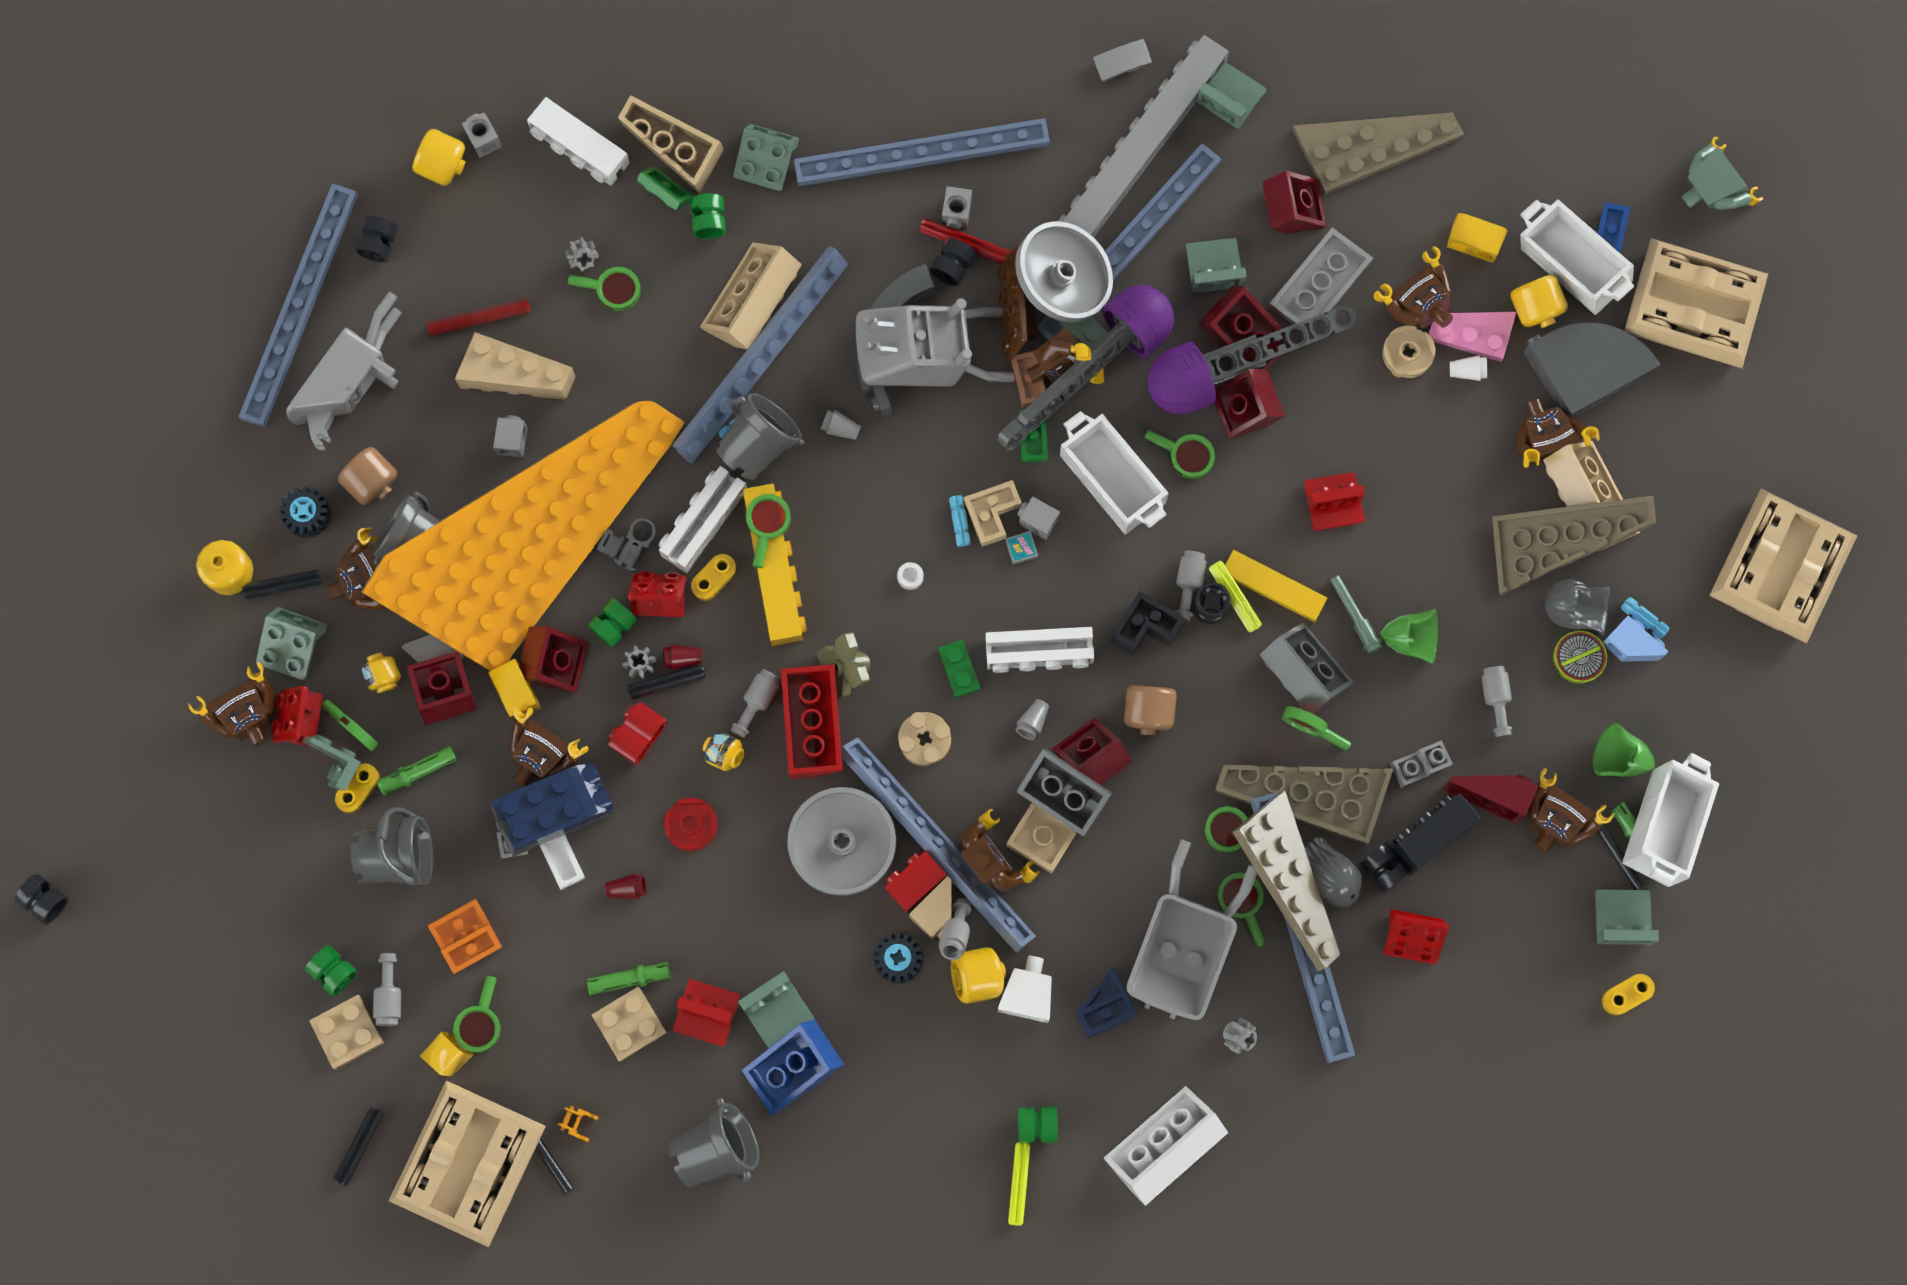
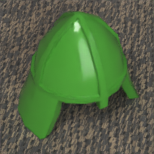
M1436 609L1399 616L1387 623L1380 636L1396 652L1419 658L1432 664L1435 661L1438 643Z
M1611 724L1600 736L1593 755L1594 773L1598 776L1635 777L1655 768L1654 755L1647 744L1630 734L1620 724Z

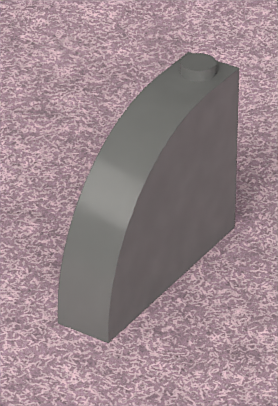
M1576 323L1558 328L1544 336L1538 334L1527 341L1528 345L1523 352L1557 407L1562 412H1567L1573 417L1582 414L1652 375L1661 365L1654 354L1637 338L1619 328L1600 323Z

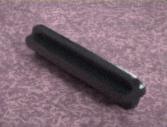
M312 570L247 583L242 587V591L246 599L320 585L322 578L318 570Z
M702 664L629 684L628 692L631 699L640 698L705 679V670Z
M373 1107L369 1108L333 1178L336 1183L342 1186L349 1184L384 1116L382 1111Z

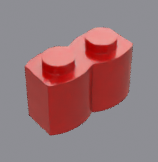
M641 702L636 706L631 705L624 715L625 722L620 728L616 726L608 737L610 749L635 766L645 757L652 744L658 739L667 725L665 718Z

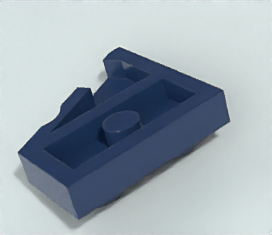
M1114 967L1107 972L1104 980L1099 986H1096L1089 999L1076 1012V1016L1088 1039L1137 1016V1012Z

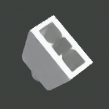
M1028 956L1025 970L1014 968L1000 1001L998 1012L1045 1023L1049 1022L1052 977L1041 974L1043 958Z

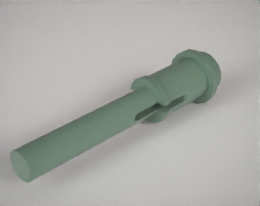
M1339 575L1335 576L1330 581L1355 624L1353 629L1364 645L1363 651H1367L1368 654L1377 652L1383 647L1381 644L1382 639L1376 636L1369 620L1363 618Z

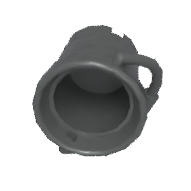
M750 393L746 399L744 397H736L729 401L730 408L737 415V418L717 443L716 447L718 449L716 451L732 470L738 467L745 470L741 475L742 477L756 480L786 449L802 446L804 440L801 439L802 434L799 427L784 410L766 397ZM741 403V410L738 408L736 404Z
M415 491L412 496L407 495L400 503L374 549L373 554L376 556L374 563L377 566L385 554L440 522V520L430 514V503L425 496Z
M392 807L385 811L383 817L379 818L378 827L356 830L353 833V836H359L358 842L351 843L350 848L354 874L361 873L363 879L357 880L358 883H407L414 887H425L430 882L434 864L433 844L429 827L423 817L402 807ZM393 814H401L407 817L400 823L389 825V818Z
M723 1098L717 1099L715 1109L710 1112L709 1117L671 1138L669 1142L670 1158L676 1155L679 1162L678 1165L673 1166L681 1181L690 1188L693 1186L698 1187L732 1173H735L741 1184H747L751 1179L750 1171L756 1169L759 1163V1147L750 1123L735 1105L728 1102L725 1103Z

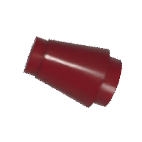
M670 644V647H663L664 668L675 670L701 664V648Z
M633 873L611 882H606L605 893L607 898L639 900L641 896H646L647 885L644 875Z

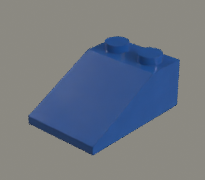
M814 1019L799 1024L742 1071L772 1116L825 1081L845 1064Z

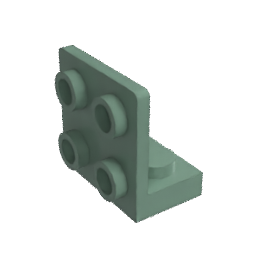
M1225 62L1210 83L1204 82L1200 87L1196 102L1239 129L1265 94L1266 88Z
M753 124L748 125L743 131L733 177L781 191L784 186L791 153L797 148L799 138Z
M1236 238L1186 244L1192 294L1228 290L1232 286L1244 287L1246 270L1245 267L1241 268Z
M280 607L276 608L265 618L256 664L260 662L263 664V667L305 680L308 676L315 641L326 633L327 623Z
M318 734L317 736L304 737L303 743L340 761L338 765L334 764L327 775V779L330 780L327 786L335 790L345 791L360 764V761L354 759L356 754L343 747H337L336 749L331 747L332 741Z
M1649 890L1595 891L1597 944L1652 945L1659 941V930H1652Z
M785 971L738 1001L768 1048L799 1024L814 1020V1016L798 994Z

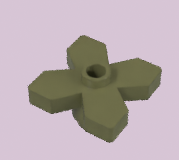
M853 632L842 634L836 638L835 647L833 645L826 646L817 652L820 665H835L837 700H842L849 696L851 687H862L870 682L868 675L871 665L870 659L866 653L857 651L858 645Z

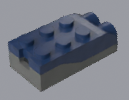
M584 763L571 767L492 800L491 811L512 857L610 816L613 809L611 799L603 787L598 771L593 763Z

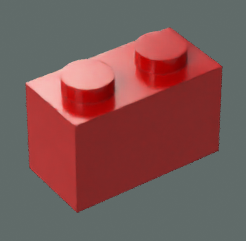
M926 851L921 855L918 852L908 859L906 862L908 866L901 873L896 870L886 879L888 884L885 886V891L906 914L924 900L947 877V874Z

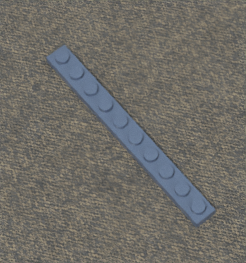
M1043 118L794 159L798 186L1050 146L1046 119Z
M1203 143L1105 250L1112 268L1113 282L1221 163L1222 159ZM1046 316L1036 327V330L1048 340L1065 329L1056 319Z
M332 184L238 416L243 421L266 427L358 194L354 190Z
M828 246L672 446L686 461L694 463L733 413L729 401L736 397H745L849 265L835 248Z
M857 737L841 747L842 758L846 764L851 767L898 822L941 867L953 884L968 898L970 903L976 907L1016 953L1028 945L1036 935L993 888L984 885L962 857L959 849L865 744Z
M1278 792L1251 799L1254 813ZM1285 918L1327 1063L1355 1056L1330 967L1328 966L1320 971L1317 970Z

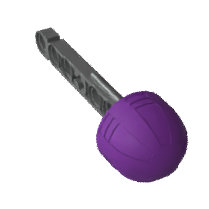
M1135 285L1115 295L1101 309L1104 319L1112 330L1091 348V360L1077 361L1024 409L1016 420H1012L1000 432L997 441L1007 451L1015 449L1027 438L1028 434L1035 431L1126 346L1140 357L1148 358L1168 338L1173 328L1174 314L1167 297L1156 288L1147 285Z
M1340 306L1258 339L1256 335H1253L1202 355L1193 342L1188 341L1185 344L1165 351L1152 363L1148 373L1150 395L1160 408L1169 413L1188 414L1197 412L1200 409L1214 405L1216 400L1215 385L1230 380L1248 369H1258L1266 366V360L1328 337L1330 334L1333 335L1350 328L1355 322V314L1351 308ZM1339 311L1345 312L1348 316V322L1344 326L1336 321V314ZM1316 320L1322 321L1325 325V331L1321 335L1316 334L1312 326ZM1293 329L1300 331L1302 339L1298 344L1293 343L1289 338V334ZM1283 339L1284 344L1275 347V352L1273 349L1268 350L1267 344L1270 343V340L1275 342ZM1246 347L1252 348L1255 352V358L1252 362H1248L1243 358L1242 353ZM1223 356L1228 357L1232 362L1229 371H1224L1219 366V360Z

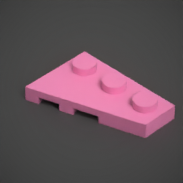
M1516 312L1450 313L1453 319L1445 328L1439 326L1435 321L1431 323L1429 335L1435 343L1502 362Z

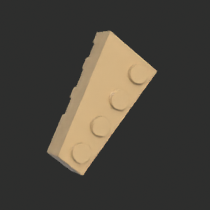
M630 95L618 117L622 125L700 194L724 151L721 142Z
M475 332L455 380L460 389L473 388L487 392L501 391L514 395L528 394L533 397L566 400L575 380V374L570 366Z

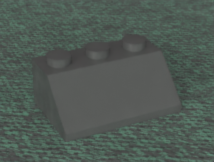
M1304 622L1280 635L1259 654L1264 660L1265 665L1280 679L1283 687L1298 701L1301 709L1312 714L1323 709L1354 684Z
M1043 748L1016 791L1083 837L1093 826L1112 794L1045 748Z

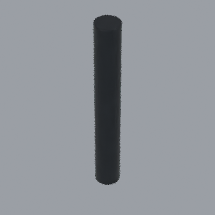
M1603 823V827L1597 832L1634 890L1642 888L1645 885L1636 871L1622 864L1625 855Z
M540 1138L535 1150L564 1194H567L574 1187Z

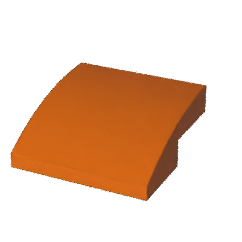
M476 898L427 925L453 974L502 948Z

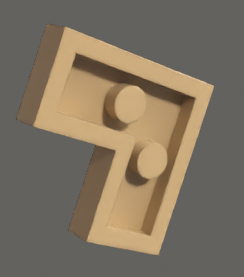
M1013 480L963 497L982 547L1006 539V533L999 515L1022 506Z

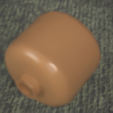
M367 447L342 469L338 476V482L360 504L369 505L378 498L382 501L392 492L393 489L390 486L396 480L398 473L396 468L374 447Z
M1130 685L1126 690L1124 723L1128 727L1140 729V734L1156 735V730L1166 731L1172 729L1175 723L1176 691L1172 688Z

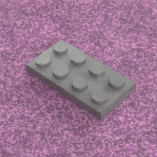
M1332 227L1270 302L1269 307L1292 325L1330 311L1372 262L1373 257ZM1314 321L1312 326L1314 331L1319 327L1322 321Z

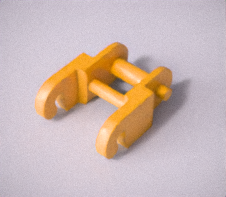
M570 1106V1108L564 1107L567 1113L562 1124H557L561 1126L560 1130L564 1131L566 1128L569 1130L568 1134L588 1142L589 1138L577 1134L576 1129L581 1118L585 1115L596 1120L599 1117L582 1109H578L576 1112L573 1110V1106ZM572 1113L578 1115L573 1128L567 1126Z

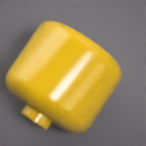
M430 129L426 132L420 143L412 169L417 175L439 185L447 186L452 182L455 175H461L466 161L462 159L465 153V145L460 140L443 132Z
M1552 274L1515 288L1510 293L1514 308L1524 327L1540 324L1541 328L1556 323L1555 317L1565 313L1568 308L1558 279Z
M218 540L211 542L202 549L197 558L198 576L204 584L218 594H238L242 591V587L252 580L254 572L252 560L240 546L232 541Z
M984 947L965 951L959 959L951 960V977L957 997L962 1003L970 1004L994 999L1002 994L1006 970L1003 962H1000L998 955L992 948Z

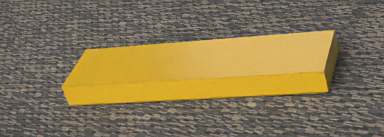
M1235 550L1232 551L1225 564L1235 582L1313 622L1316 621L1327 600V597Z

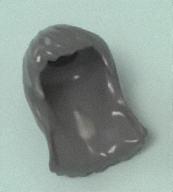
M1573 579L1556 581L1546 593V614L1552 622L1559 626L1570 629H1591L1599 632L1601 635H1605L1610 587H1587L1583 582Z
M1322 837L1313 838L1312 842H1309L1307 847L1304 848L1321 899L1336 908L1350 907V905L1356 902L1360 894L1362 885L1360 871L1346 856L1335 851L1330 841Z

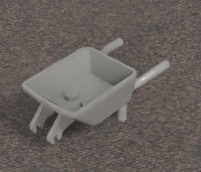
M390 291L374 311L366 339L364 340L346 327L286 410L287 417L293 424L308 423L312 442L320 451L326 450L323 442L320 441L321 439L331 443L327 432L334 417L350 414L376 378L393 390L399 383V380L393 377L396 370L384 362L380 351L386 334H388L402 314V312L393 307L380 325L381 320L398 298Z
M960 298L952 306L907 305L861 310L856 315V344L863 381L868 385L950 387L959 381L964 372H968L989 382H1014V372H988L970 364L972 352L969 349L966 319L976 317L1000 318L1003 312L1002 307H980L964 310L967 303L964 299Z
M1181 839L1172 861L1169 894L1163 895L1157 903L1129 977L1127 991L1131 996L1145 1002L1144 1008L1148 1010L1151 1005L1171 1013L1169 1017L1171 1019H1175L1176 1015L1192 1020H1199L1207 1010L1236 933L1237 925L1232 916L1250 894L1257 871L1253 866H1248L1239 889L1240 891L1223 913L1180 897L1178 894L1181 868L1191 845L1190 842Z

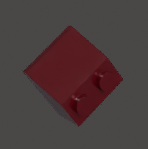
M1284 171L1262 182L1271 230L1288 234L1327 227L1317 179Z
M1248 369L1215 389V405L1228 439L1266 428L1285 417L1267 369Z
M549 626L529 627L519 668L527 682L547 688L577 693L589 642Z
M458 651L407 666L418 709L425 725L477 710Z
M1095 717L1052 748L1060 759L1099 785H1102L1132 762L1120 739Z

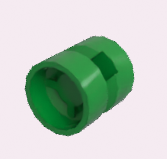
M713 193L699 194L692 197L690 200L691 215L695 217L692 219L693 236L704 240L717 239L726 234L725 218L721 216L724 214L723 197Z
M611 598L602 608L603 614H596L587 624V627L604 643L613 648L622 638L621 632L629 631L638 620L620 602Z
M327 945L317 952L305 967V971L315 981H322L321 986L332 997L341 993L353 981L358 972L348 961H341V955L331 945Z
M1018 1107V1142L1031 1143L1039 1137L1042 1143H1057V1107H1041L1039 1112L1030 1107Z

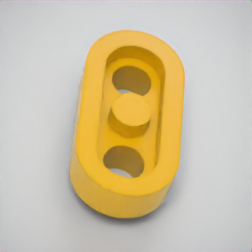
M719 554L713 557L692 580L691 589L694 596L702 601L713 599L735 576L736 564L734 559L727 554ZM720 563H726L727 568L725 570H719L718 565ZM702 582H708L709 587L707 589H701L700 584Z
M360 764L345 791H337L335 796L337 807L348 814L359 811L378 786L376 782L380 780L378 770L370 764ZM367 772L369 774L368 779L361 781V774ZM348 794H352V801L349 803H345V796Z
M1636 974L1604 993L1602 997L1603 1008L1611 1015H1621L1653 996L1655 991L1654 982L1645 974ZM1638 983L1645 985L1644 992H1640L1637 989ZM1615 996L1621 997L1622 1004L1620 1006L1614 1003Z

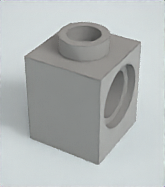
M485 112L471 115L465 122L461 123L479 158L502 147ZM480 130L486 131L482 136H475Z
M946 187L942 212L943 225L953 229L968 227L972 190ZM954 206H959L963 211L954 213L950 209Z
M508 415L506 418H498L493 446L497 455L523 458L528 428L520 417Z
M1032 496L1029 503L1024 502L1017 515L1020 517L1019 526L1047 540L1059 520L1060 511Z

